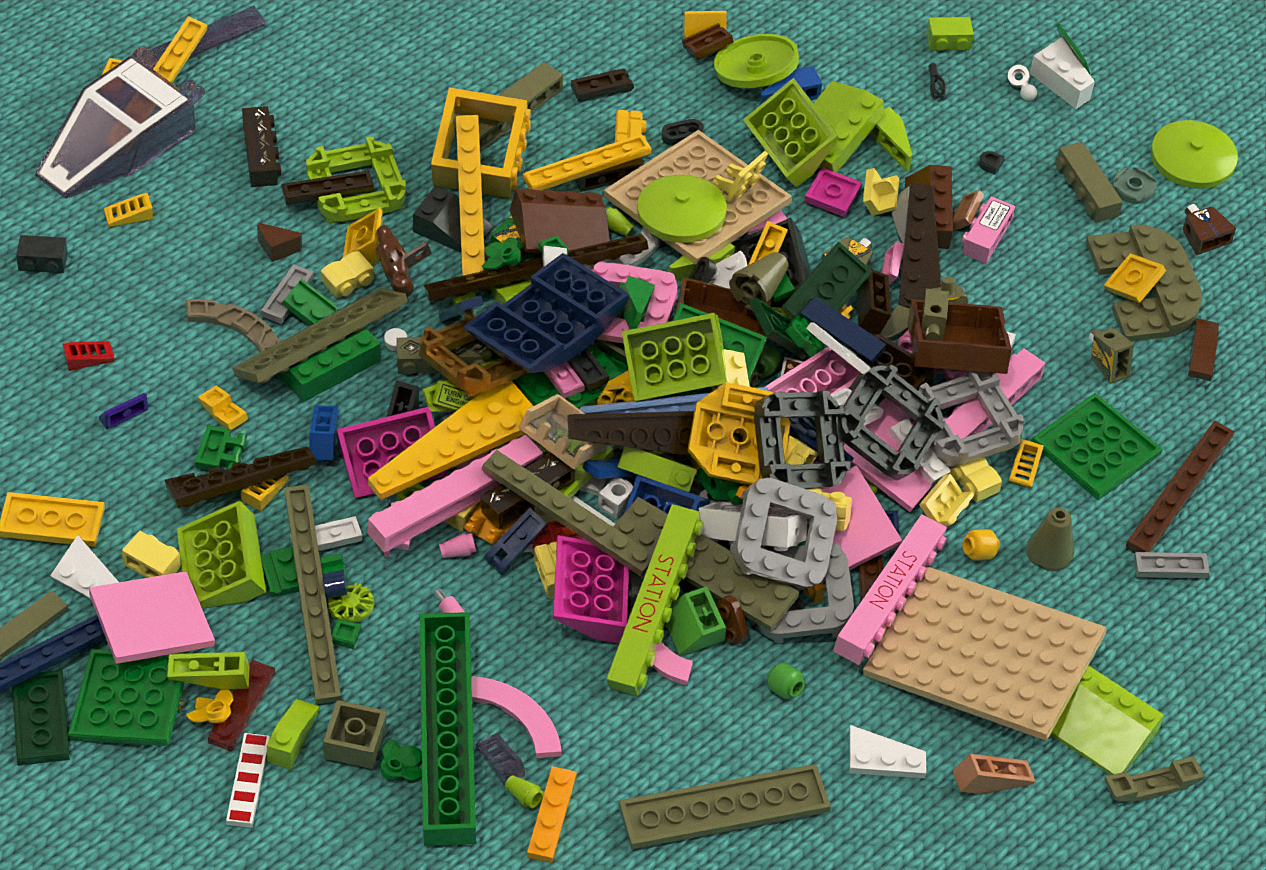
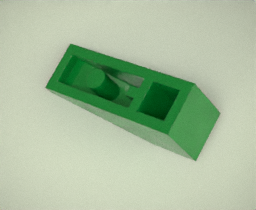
M629 275L626 283L621 282L619 288L629 294V299L621 312L631 330L638 328L649 305L655 284Z

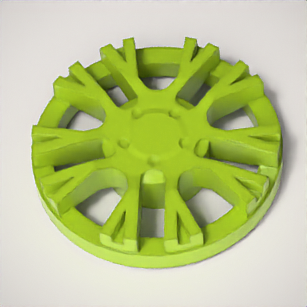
M360 583L348 585V591H352L348 592V595L334 596L328 600L329 613L336 620L358 622L368 617L374 609V597L370 589H367L366 586L362 587ZM360 609L365 610V612L362 614H360L358 611ZM341 610L344 611L342 616L337 614Z

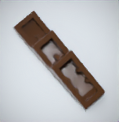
M1196 319L1188 376L1211 381L1219 323Z

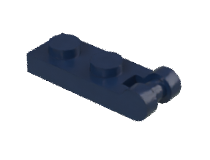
M529 508L485 554L484 559L489 564L493 563L496 566V571L501 575L505 574L515 560L548 527V524ZM503 550L508 554L504 559L499 557Z

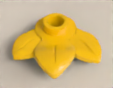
M221 689L214 699L198 697L195 703L196 710L189 712L186 716L192 722H224L231 714L230 705L234 700L233 695L228 689Z

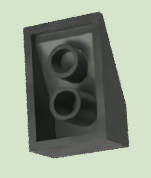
M435 185L413 213V232L462 253L459 197ZM483 217L485 240L493 230V225Z

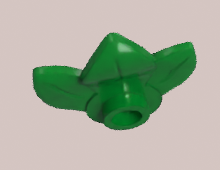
M509 237L503 243L493 242L486 246L484 252L489 258L481 266L482 269L496 270L503 265L507 267L517 265L521 261V251L518 248L519 242L517 239Z
M390 740L383 746L381 751L383 760L380 764V769L385 779L395 781L399 778H404L408 781H417L422 778V769L417 766L422 758V751L412 745L401 748L395 740Z

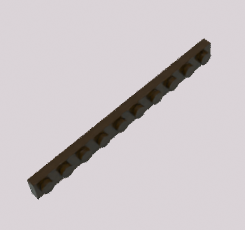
M637 234L569 250L568 256L582 265H595L605 259L616 260L626 254L637 255L642 253L643 250L649 249L646 238L642 234ZM543 257L519 262L513 267L501 266L496 270H484L425 284V294L429 301H442L446 297L453 295L464 296L474 290L485 291L495 285L506 286L516 280L527 281L544 267Z

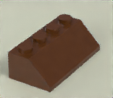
M928 165L905 178V189L908 186L910 187V183L933 186L938 248L949 249L953 233L952 166Z

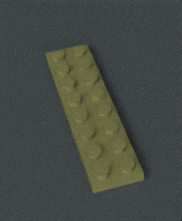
M380 288L232 368L234 375L259 384L265 383L276 373H283L289 370V366L306 361L311 354L326 350L327 346L333 342L343 341L346 335L363 330L364 326L368 323L377 322L383 318V315L398 311L403 304L408 302L406 294Z
M637 497L613 527L651 553H654L668 514ZM702 534L696 536L694 542L696 543V549L693 557L688 558V570L684 580L699 589L707 586L712 597L717 600L727 595L735 597L739 601L745 617L772 631L799 597V591L787 584L753 573L749 575L744 574L740 571L741 568L728 549Z
M817 764L619 800V809L631 849L830 812L831 808Z

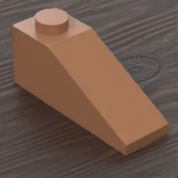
M969 754L953 770L960 792L983 794L1032 785L1036 782L1027 760Z

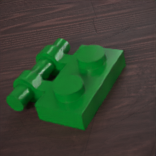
M797 315L790 321L785 332L799 348L802 347L809 357H812L823 349L824 343L815 338L806 329L810 324L809 321Z
M207 425L195 459V468L208 470L218 467L219 470L221 465H226V470L230 469L232 464L241 462V453L245 452L247 446L245 442L247 435L239 433L237 438L230 437L231 429ZM226 448L232 449L231 455L225 454Z

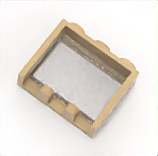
M556 394L527 409L519 429L571 468L575 469L579 464L593 456L604 453L607 444L568 439L567 415L585 413L559 394Z

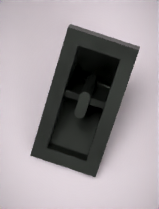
M396 380L386 417L417 410L419 408V386Z

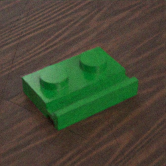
M303 279L299 281L281 303L309 326L333 314L338 308L336 304Z
M293 547L273 550L265 555L260 553L263 573L271 598L275 597L276 594L286 595L299 592Z

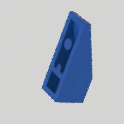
M814 66L795 69L789 76L761 92L759 106L793 78L810 100L817 99L821 95L822 82Z
M315 405L309 435V449L313 453L315 461L326 462L333 460L338 406Z

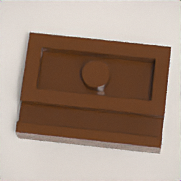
M719 23L682 39L683 47L687 48V51L696 59L704 58L708 54L734 43L732 35L726 29L720 27Z

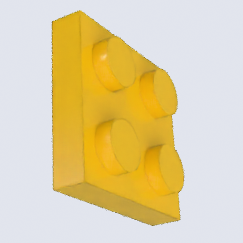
M1130 253L1106 281L1104 287L1108 292L1140 303L1163 276L1166 269L1162 264Z

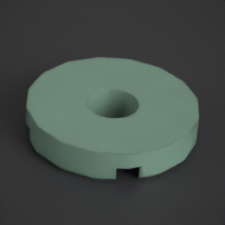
M1123 168L1116 173L1113 179V188L1119 197L1128 203H1146L1153 198L1157 187L1154 177L1148 171L1141 168ZM1135 183L1139 185V187H1134L1130 184Z

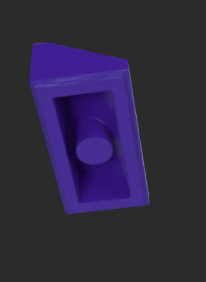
M146 393L140 394L103 412L99 416V420L106 430L147 411Z

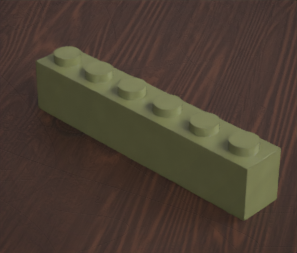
M543 62L538 67L533 68L526 76L518 79L510 88L503 90L499 96L527 100V109H530L532 113L562 91L563 74ZM479 118L480 152L509 131L513 123ZM455 128V144H457L456 128Z

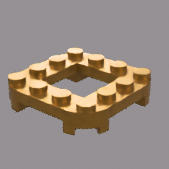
M473 310L465 312L464 320L437 331L430 326L427 327L421 337L419 356L470 396H476L479 392L491 390L529 373L491 347L489 348L503 359L484 367H480L477 363L468 366L450 351L477 340L476 337L465 331L463 327L478 316L473 315Z

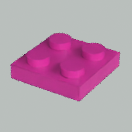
M822 167L805 195L804 202L845 217L862 188V182Z

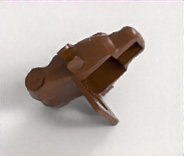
M382 225L377 229L379 244L375 248L377 259L381 262L386 278L391 281L393 291L405 293L406 297H409L414 289V285L409 277V268L429 256L432 252L428 243L424 242L406 254L388 226Z

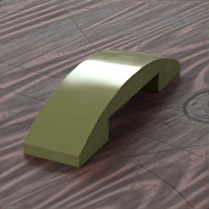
M1193 756L1172 761L1170 766L1131 776L1126 771L1105 776L1104 780L1114 800L1141 801L1180 791L1204 780L1205 776Z

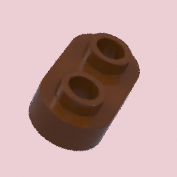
M727 595L717 601L716 607L726 627L725 638L730 643L737 645L748 638V629L739 601L735 597Z

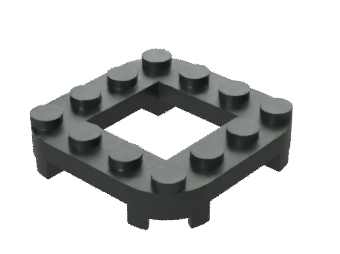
M893 365L874 366L861 376L843 405L845 414L840 415L842 441L882 473L895 480H899L913 473L921 466L922 458L938 432L943 430L945 421H943L941 410L938 407L941 405L936 398L930 401L897 375L898 368ZM880 394L915 420L898 451L894 450L864 426L866 422L864 419Z
M829 391L777 392L767 395L755 403L754 423L762 479L773 478L804 489H823L840 484L845 477L846 471L850 470L851 465L850 461H845L840 427V415L845 414L843 405H839L830 395ZM814 417L820 464H785L780 418Z

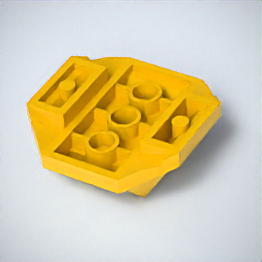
M725 382L695 404L687 451L709 477L748 485L762 479L754 423V405L763 397L774 394L773 392ZM780 418L785 459L790 420L788 418ZM733 433L741 434L743 442H737L733 438Z

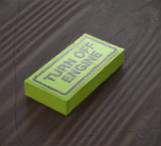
M438 381L432 404L457 411L476 396L467 395L463 389L456 385Z

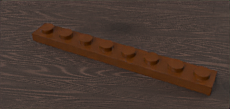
M1216 421L1211 424L1130 536L1126 547L1135 552H1151L1233 438L1235 431Z

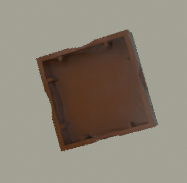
M683 277L676 311L679 304L682 303L708 314L715 313L720 319L766 336L753 310L747 309L745 307L747 304L742 300L738 302L729 288ZM772 298L770 299V301H769V303H768V305H769L770 307H771V300H772Z
M911 299L908 329L915 366L1000 374L1008 373L1012 349L1008 333L1004 328L1005 318L1002 307L948 303L943 340L932 341L925 340L926 332L921 331L920 326L924 300ZM933 306L931 311L938 313L939 307Z

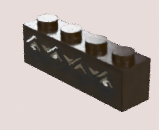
M268 106L242 108L251 187L278 185L277 176H281V165L276 163V160H279L278 146L274 147V144H277L276 131L271 130V128H275L274 115H269Z
M551 452L543 455L541 459L530 466L524 467L558 491L575 481V469ZM503 484L488 490L480 497L482 513L499 530L523 515L529 508L535 507Z

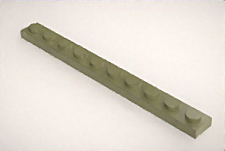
M309 485L284 487L315 703L341 701Z

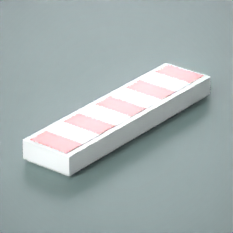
M244 733L226 825L253 827L267 758V743L270 736Z

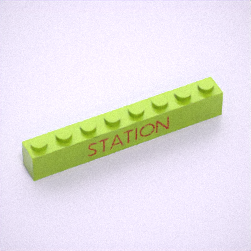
M674 504L671 505L607 676L610 689L638 696L640 688H645L648 678L646 674L647 669L654 664L656 657L654 650L656 645H660L662 642L664 623H668L671 618L672 608L670 607L673 600L676 601L679 596L680 586L678 585L681 578L684 579L686 577L688 558L693 557L696 549V543H694L696 536H700L703 531L704 522L701 520L699 511Z

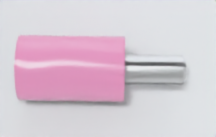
M442 589L435 591V596L441 602L439 609L442 613L465 612L454 597H447Z

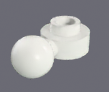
M1015 65L1008 72L1010 84L1016 88H1021L1020 95L1023 100H1034L1037 96V89L1033 85L1028 84L1030 75L1027 68L1022 65ZM1017 75L1023 76L1021 80L1015 79Z

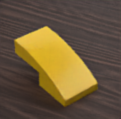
M217 385L198 396V400L203 407L226 429L233 430L248 420L247 412L234 404L231 395Z

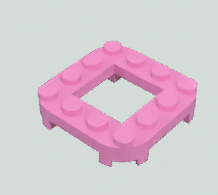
M599 262L595 264L592 271L617 287H620L621 282L626 283L629 275L655 284L644 321L640 322L638 328L670 321L674 305L678 303L677 282L673 273L615 263ZM615 318L597 339L623 343L621 331L630 330L626 320Z

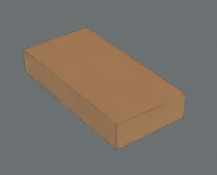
M980 190L963 195L953 216V230L971 224L984 197Z

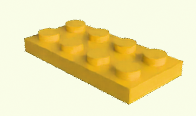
M7 492L0 518V537L72 544L78 535L87 546L96 547L105 505L104 502Z

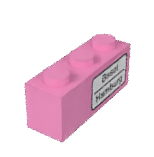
M990 197L987 204L983 203L979 210V217L973 219L970 232L966 231L962 238L961 244L964 245L962 254L987 264L1012 222L1015 206L994 197Z

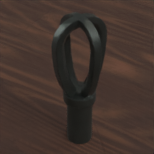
M931 63L928 66L931 80L930 94L934 99H943L946 97L947 85L938 73L937 65ZM936 82L938 83L941 89V93H939L935 87Z

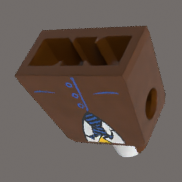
M1192 204L1185 209L1187 216L1183 232L1196 255L1232 243L1236 228L1214 207L1199 210L1195 204Z

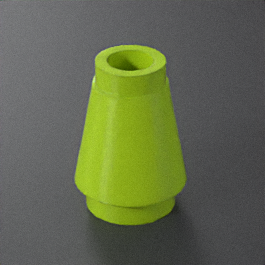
M609 207L606 210L608 229L628 237L635 226L617 208Z
M514 775L510 776L505 783V788L525 808L530 807L533 809L543 799L544 793L539 785Z

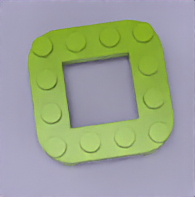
M366 137L365 144L325 151L323 146H319L306 159L308 180L332 176L331 173L372 165L381 191L347 198H342L340 193L318 197L316 201L318 209L329 223L362 218L378 208H381L383 213H388L404 207L406 182L402 180L393 156V148L389 143L386 145L382 142L374 141V137Z

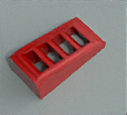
M109 341L68 342L62 344L69 371L115 361ZM100 350H105L106 354L102 355Z

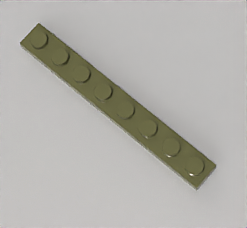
M497 449L483 464L482 471L639 576H642L648 569L653 553Z

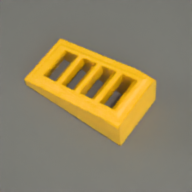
M148 193L134 196L104 208L108 227L153 219L152 205ZM113 213H117L118 217L114 218Z
M1021 439L1008 482L1028 488L1032 487L1043 445ZM1022 452L1034 455L1035 458L1022 455ZM1020 459L1033 463V465H1029L1019 461ZM1019 466L1022 468L1031 470V473L1019 470L1017 468ZM1020 474L1029 477V480L1015 477V475Z
M285 475L284 477L277 478V481L268 479L259 485L244 487L241 490V501L262 511L287 483L289 476Z

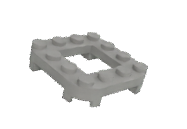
M968 371V375L932 387L925 383L919 387V392L930 401L936 398L941 405L938 406L940 410L978 398L995 428L960 439L958 434L954 435L945 421L943 430L938 432L930 445L945 465L951 467L966 464L1009 450L1020 443L1024 423L1022 414L1017 415L1000 388V379L995 373L991 376L984 372Z
M773 478L759 479L751 484L742 493L743 505L735 542L730 546V554H733L736 563L741 568L740 571L747 575L753 573L791 585L795 590L807 589L820 583L826 575L837 524L836 504L822 494ZM769 505L808 517L807 521H810L802 561L761 548Z
M832 544L825 575L829 606L787 611L772 631L757 624L759 632L773 639L774 643H784L783 638L825 633H832L833 637L839 635L854 613L848 559L839 544ZM805 545L788 547L786 551L769 549L768 551L802 561Z

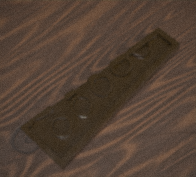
M910 183L898 300V305L909 309L911 299L924 300L926 289L941 287L933 186Z
M694 411L567 415L568 439L691 456L687 450Z
M307 446L255 458L253 464L238 462L232 464V467L227 470H218V467L208 469L209 474L195 477L194 473L165 479L164 481L177 508L189 507L196 502L212 500L218 495L227 492H237L249 485H259L268 479L281 478L287 473L306 470L310 466L316 465L313 453Z

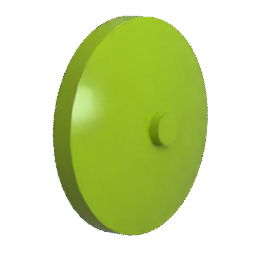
M777 34L746 36L735 40L734 43L727 45L718 52L714 59L716 76L723 83L737 88H757L771 85L786 78L797 68L799 52L797 45L785 36Z
M1182 120L1165 125L1156 133L1151 146V158L1157 170L1170 181L1189 188L1205 189L1223 184L1233 175L1238 161L1237 149L1230 137L1217 127L1200 121Z
M670 175L651 182L641 191L637 203L639 221L648 232L663 240L679 243L700 241L712 236L723 226L727 213L726 199L719 188L705 179L691 175Z

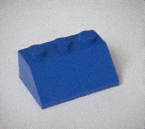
M637 474L625 512L637 497L667 514L672 504L699 511L700 507L709 505L711 500Z

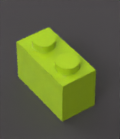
M970 17L929 18L926 30L930 51L971 50L974 32Z

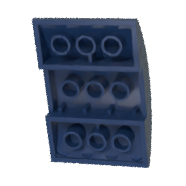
M562 253L530 277L531 284L503 305L499 302L494 303L463 327L465 331L529 373H537L555 368L567 362L592 344L622 310L629 299V294Z

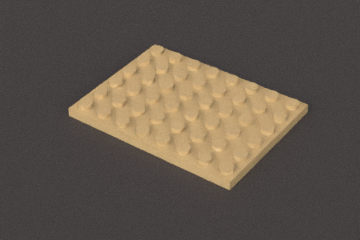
M926 566L927 570L921 581L917 580V585L912 595H908L901 611H898L893 623L887 629L865 665L863 676L1047 741L1105 637L1107 627Z

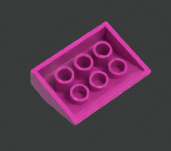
M430 406L337 429V442L355 499L375 494L368 485V478L435 428ZM447 470L424 481L448 476Z
M557 536L553 619L596 640L620 643L627 625L629 568L587 540Z

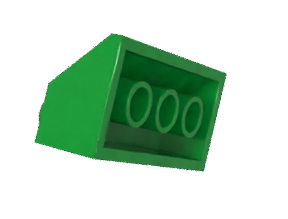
M368 329L352 332L346 335L343 341L333 342L327 346L326 350L313 353L308 356L309 358L306 361L295 363L289 366L290 369L286 372L277 374L298 398L305 402L380 362V343Z

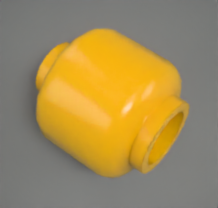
M990 529L971 530L963 539L962 546L964 553L973 561L991 560L996 556L1000 548V541Z

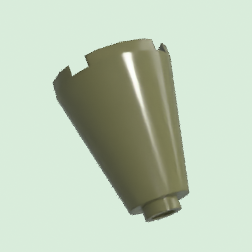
M773 252L736 271L729 281L730 290L734 298L738 302L742 300L746 303L745 307L749 310H752L749 302L754 298L768 305L788 270L787 258L783 254Z
M1051 509L1029 538L1026 552L1034 565L1039 564L1047 571H1059L1066 568L1073 559L1072 518L1065 509Z

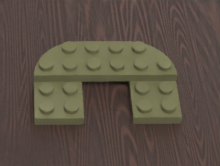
M1145 224L1131 225L1128 232L1087 236L1086 245L1098 275L1114 273L1130 253L1162 264L1166 269V272L1152 288L1155 298L1143 299L1140 303L1132 300L1113 302L1111 309L1123 336L1131 342L1165 338L1181 334L1191 327V324L1198 316L1202 302V292L1187 254L1178 240L1162 230Z

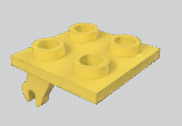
M764 151L745 168L729 164L726 173L730 177H735V181L716 175L712 183L717 188L729 193L726 198L728 202L732 201L735 197L740 198L749 185L751 187L754 186L760 179L758 174L766 166L765 160L768 153Z

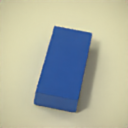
M620 459L584 461L583 469L597 479L637 477V474L617 467Z

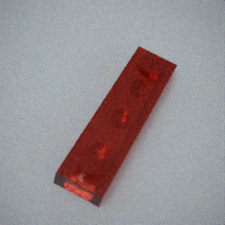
M254 660L250 662L248 689L234 690L232 694L234 700L230 705L231 714L224 722L214 725L208 736L209 744L228 751L233 750L275 675L274 667Z

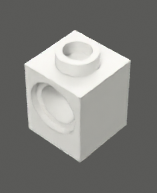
M613 478L599 492L598 508L613 518L618 519L626 509L633 489L632 484L621 478Z

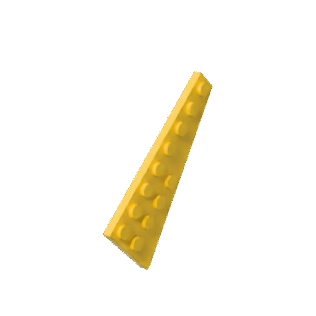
M513 381L481 392L368 478V485L378 498L382 500L526 434L519 429V426L527 409L533 407V405ZM542 421V422H540V423H538V424H536V425H534V426L537 428V427H539L541 424H543L544 421Z

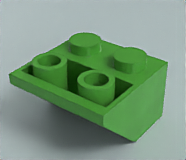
M707 586L684 594L671 605V618L668 623L665 622V625L679 656L725 641L726 627Z

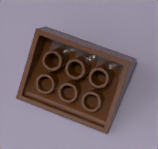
M516 189L510 213L525 252L541 253L537 248L538 242L558 235L569 250L610 241L606 207L600 194L593 192L579 193L573 191Z

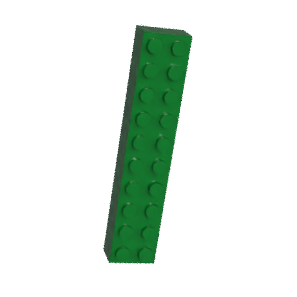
M469 612L419 614L424 846L476 844Z

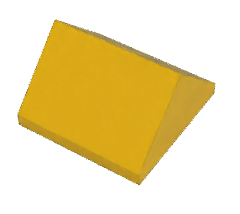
M381 208L374 210L348 226L343 258L352 252L359 251L370 264L377 265L378 259L375 248L379 244L377 229L383 225V210Z

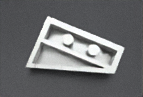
M1063 37L1033 57L1030 74L1075 109L1090 100L1095 81Z

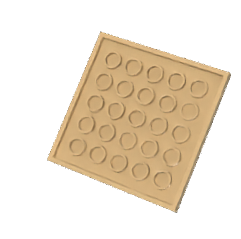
M697 130L604 189V197L641 224L637 214L638 198L641 191L651 182L670 175H691L711 183L714 177L719 175L735 181V177H730L726 173L727 166L734 164L735 166L745 168L748 165ZM759 173L760 179L752 187L749 185L740 198L735 197L730 202L726 200V219L723 226L715 234L703 240L689 243L663 241L694 264H697L702 257L709 258L789 205L792 201V196ZM719 189L726 199L729 193H727L723 189Z

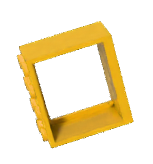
M449 87L431 162L433 185L459 190L458 161L448 159L456 126V116L458 114L466 116L478 115V118L513 123L503 168L481 165L482 194L511 198L512 191H516L518 186L517 174L518 171L521 172L523 163L521 156L522 152L526 150V133H529L531 128V110L527 109V100Z

